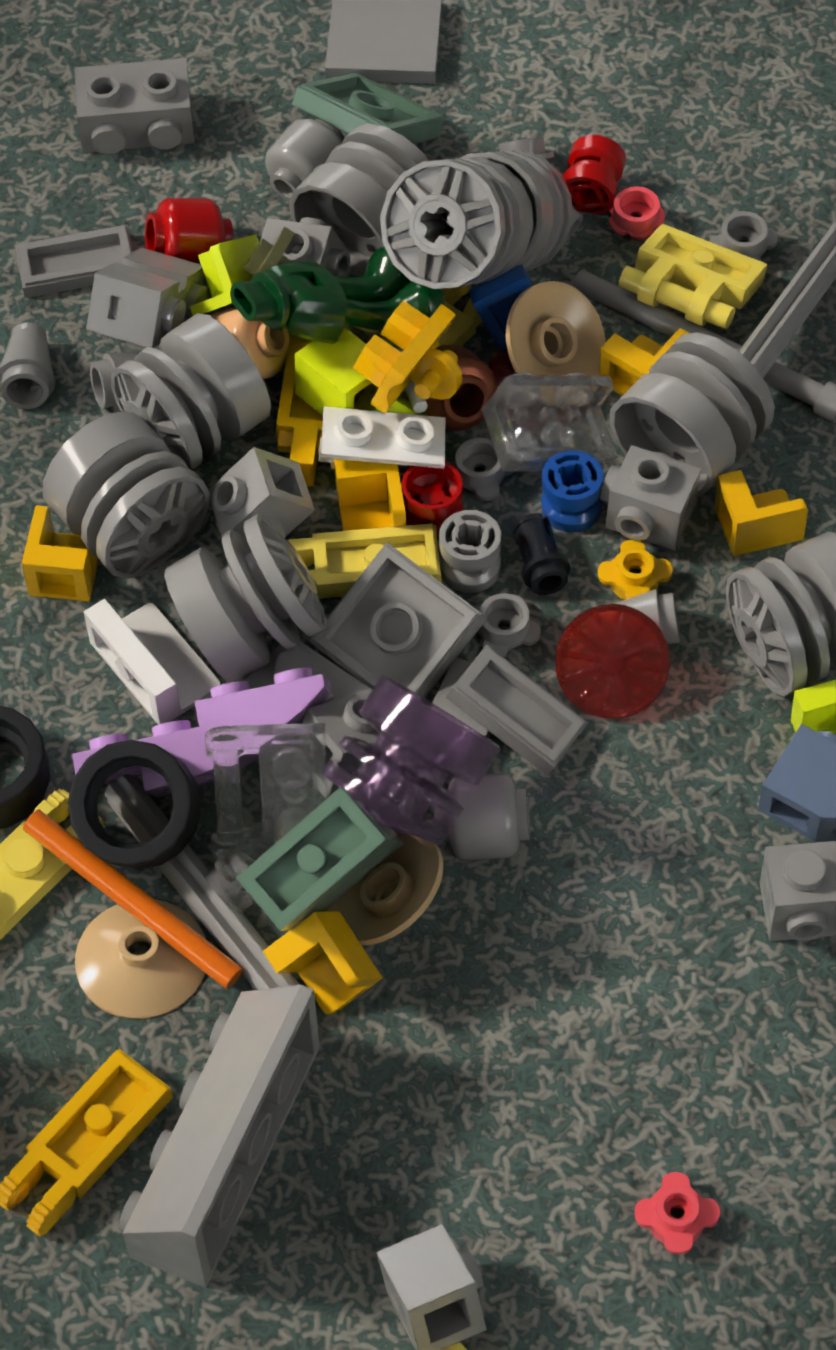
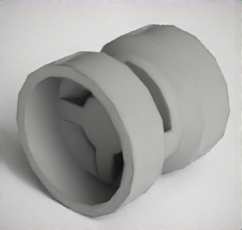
M463 510L452 514L443 522L439 530V549L441 553V576L444 582L451 588L463 593H477L488 589L497 581L501 573V529L497 521L487 513L478 510Z

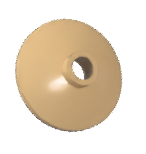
M546 281L527 288L512 305L506 324V346L509 359L516 374L532 392L552 401H566L577 398L593 387L600 376V348L606 343L603 325L596 309L582 292L564 282Z
M416 830L395 831L404 844L327 910L340 911L361 945L381 943L400 934L424 913L435 897L443 875V857L439 847L426 834Z
M155 899L205 938L201 927L190 914L174 904ZM118 904L99 914L87 926L79 940L75 954L77 979L86 996L100 1009L109 1014L127 1019H149L162 1016L177 1009L193 996L206 974L158 937L155 931L144 926ZM143 941L151 945L149 951L142 955H133L128 952L129 947L136 942Z

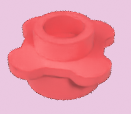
M671 1172L662 1178L661 1188L650 1199L638 1201L635 1206L634 1216L640 1227L650 1228L654 1237L664 1244L668 1252L682 1255L692 1249L693 1242L701 1235L703 1228L714 1227L718 1223L720 1208L715 1200L703 1198L690 1187V1180L685 1174ZM673 1208H680L684 1215L681 1218H674L670 1211Z

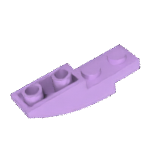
M297 668L277 673L273 676L275 684L253 689L249 688V683L246 681L221 684L210 689L211 698L194 701L199 727L191 728L189 720L162 723L152 727V737L138 739L137 741L156 744L184 762L199 787L225 777L258 760L289 739L301 729L308 708L320 705L334 696L332 685L323 674L313 676L311 668ZM112 734L94 738L89 741L90 750L73 753L75 775L89 756L107 744L128 740L127 734ZM132 766L122 768L108 777L105 782L116 781L124 774H130L134 777L142 776L145 792L156 798L172 794L171 788L163 776L147 767Z

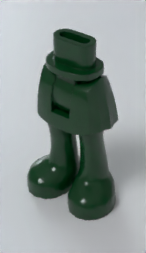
M384 246L372 254L367 263L364 276L342 277L331 274L325 267L316 262H294L273 266L264 272H258L251 282H235L230 290L233 305L247 321H262L271 329L282 331L286 328L290 335L330 344L338 342L344 328H354L380 334L392 313L403 300L429 318L441 304L445 305L441 289H432L410 281L393 265Z

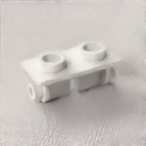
M324 406L319 462L330 463V469H335L334 459L398 465L399 472L404 473L410 466L444 469L446 417L392 412L384 414L381 411Z

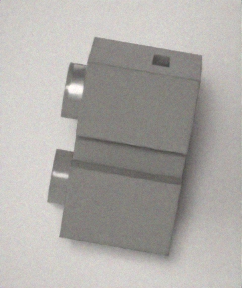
M141 247L123 257L122 264L114 262L95 272L86 330L126 341V353H140L147 347L160 350L161 339L193 316L189 306L208 299V288L203 286L204 272L201 264Z

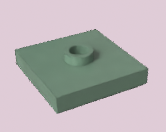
M356 72L299 85L292 105L347 133L357 126L369 123L385 126L405 136L413 144L436 138L441 133L445 122L442 115Z

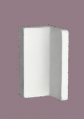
M105 599L83 611L90 644L158 725L170 722L195 706L194 701L210 697V689L220 685L219 679L153 603L145 604L123 619Z

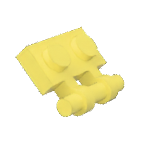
M662 223L638 249L635 268L628 265L624 268L618 286L637 294V301L652 307H656L660 303L686 313L685 320L700 326H704L709 322L728 329L734 318L735 308L741 310L763 284L767 264Z

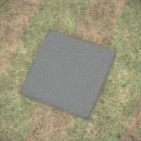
M332 0L325 78L356 72L374 82L436 84L442 0Z
M387 542L327 617V630L312 637L309 642L360 682L383 696L386 702L408 718L426 698L487 618Z

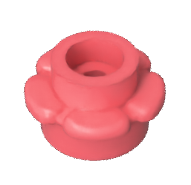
M629 187L620 191L615 197L612 209H609V213L612 215L609 217L611 229L620 236L629 235L634 240L649 238L655 232V229L662 223L664 224L665 213L660 207L658 196L653 191L644 187Z

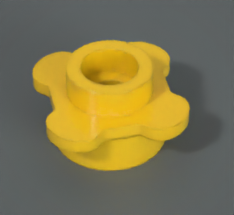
M627 540L621 544L620 553L611 561L602 562L599 565L598 579L602 584L610 585L613 592L625 600L658 589L659 583L668 582L671 579L673 568L667 559H657L646 551L643 542ZM631 569H638L641 573H631L629 571Z

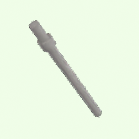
M584 269L579 271L574 279L573 287L582 292L586 297L668 337H672L679 328H682L689 333L699 332L717 337L738 351L742 348V345L705 327L685 320L684 317L659 305L652 307L637 301L636 294L622 289ZM777 362L772 365L763 378L766 384L813 406L814 414L836 424L835 383L829 381L823 385Z

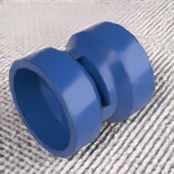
M569 450L553 455L545 463L542 470V515L549 518L551 526L555 529L567 533L581 532L591 528L599 520L602 512L600 494L604 477L603 468L598 460L588 453Z

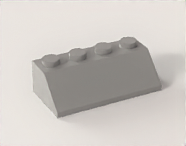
M293 985L241 992L231 1014L227 1012L220 1014L210 1035L208 1048L212 1053L203 1071L194 1070L184 1085L179 1107L183 1111L173 1132L165 1129L160 1134L150 1158V1169L153 1172L143 1192L135 1190L124 1206L119 1229L123 1231L122 1234L129 1258L202 1287H207L319 1051L320 1042L314 989L303 985Z

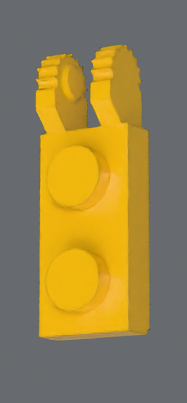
M121 1049L116 1050L25 1147L27 1154L15 1165L10 1174L5 1176V1179L0 1182V1206L6 1211L9 1209L12 1211L16 1205L26 1198L29 1191L39 1182L45 1171L57 1182L47 1191L42 1200L37 1202L26 1221V1226L39 1237L41 1235L45 1236L73 1205L76 1197L81 1199L171 1101L173 1098L171 1087Z

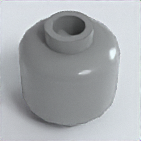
M298 119L289 125L268 149L265 157V166L270 176V185L281 198L289 201L295 189L317 166L325 164L332 150L343 142L345 137L342 132L322 119Z
M506 773L460 775L454 777L448 786L447 799L435 800L434 802L437 840L449 839L452 852L460 860L511 858L518 852L520 841L530 840V812L527 788H517L513 778Z

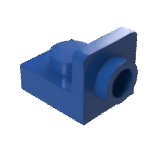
M522 264L469 290L473 306L502 353L507 352L506 324L511 307L523 291L534 285Z

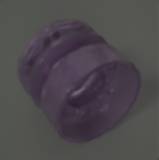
M381 674L359 710L360 715L365 721L376 729L380 735L375 743L372 744L360 738L344 734L339 742L340 746L362 761V764L357 770L338 759L330 757L322 770V774L339 788L341 786L345 787L371 818L378 820L381 824L400 834L417 836L441 846L449 830L426 811L430 805H433L450 815L459 817L464 808L453 795L442 787L447 777L451 776L465 783L478 786L501 748L450 713Z

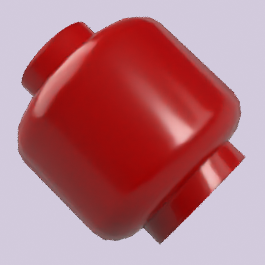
M167 198L158 205L155 213L148 214L145 223L146 249L201 264L198 257L199 254L210 251V247L230 241L234 238L231 220L223 218L218 205L209 198Z

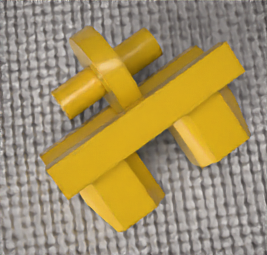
M404 300L399 304L380 334L403 349V352H400L377 335H374L363 348L353 367V370L379 387L370 403L371 405L386 414L411 381L415 384L414 391L416 395L421 399L431 397L433 399L445 400L451 398L458 391L463 377L461 369L457 364V355L451 350H444L443 352L436 350L439 346V337L451 324L456 313L441 304L429 318Z

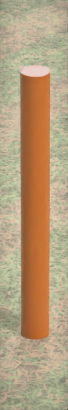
M40 809L29 816L23 826V831L144 926L155 931L158 937L223 988L228 990L238 981L243 973V968L112 865L86 849L80 840Z

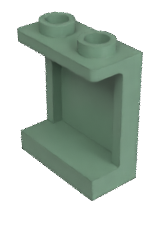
M341 786L239 874L236 879L280 931H290L313 912H325L403 845L404 842L364 796L356 795L353 798L345 787Z

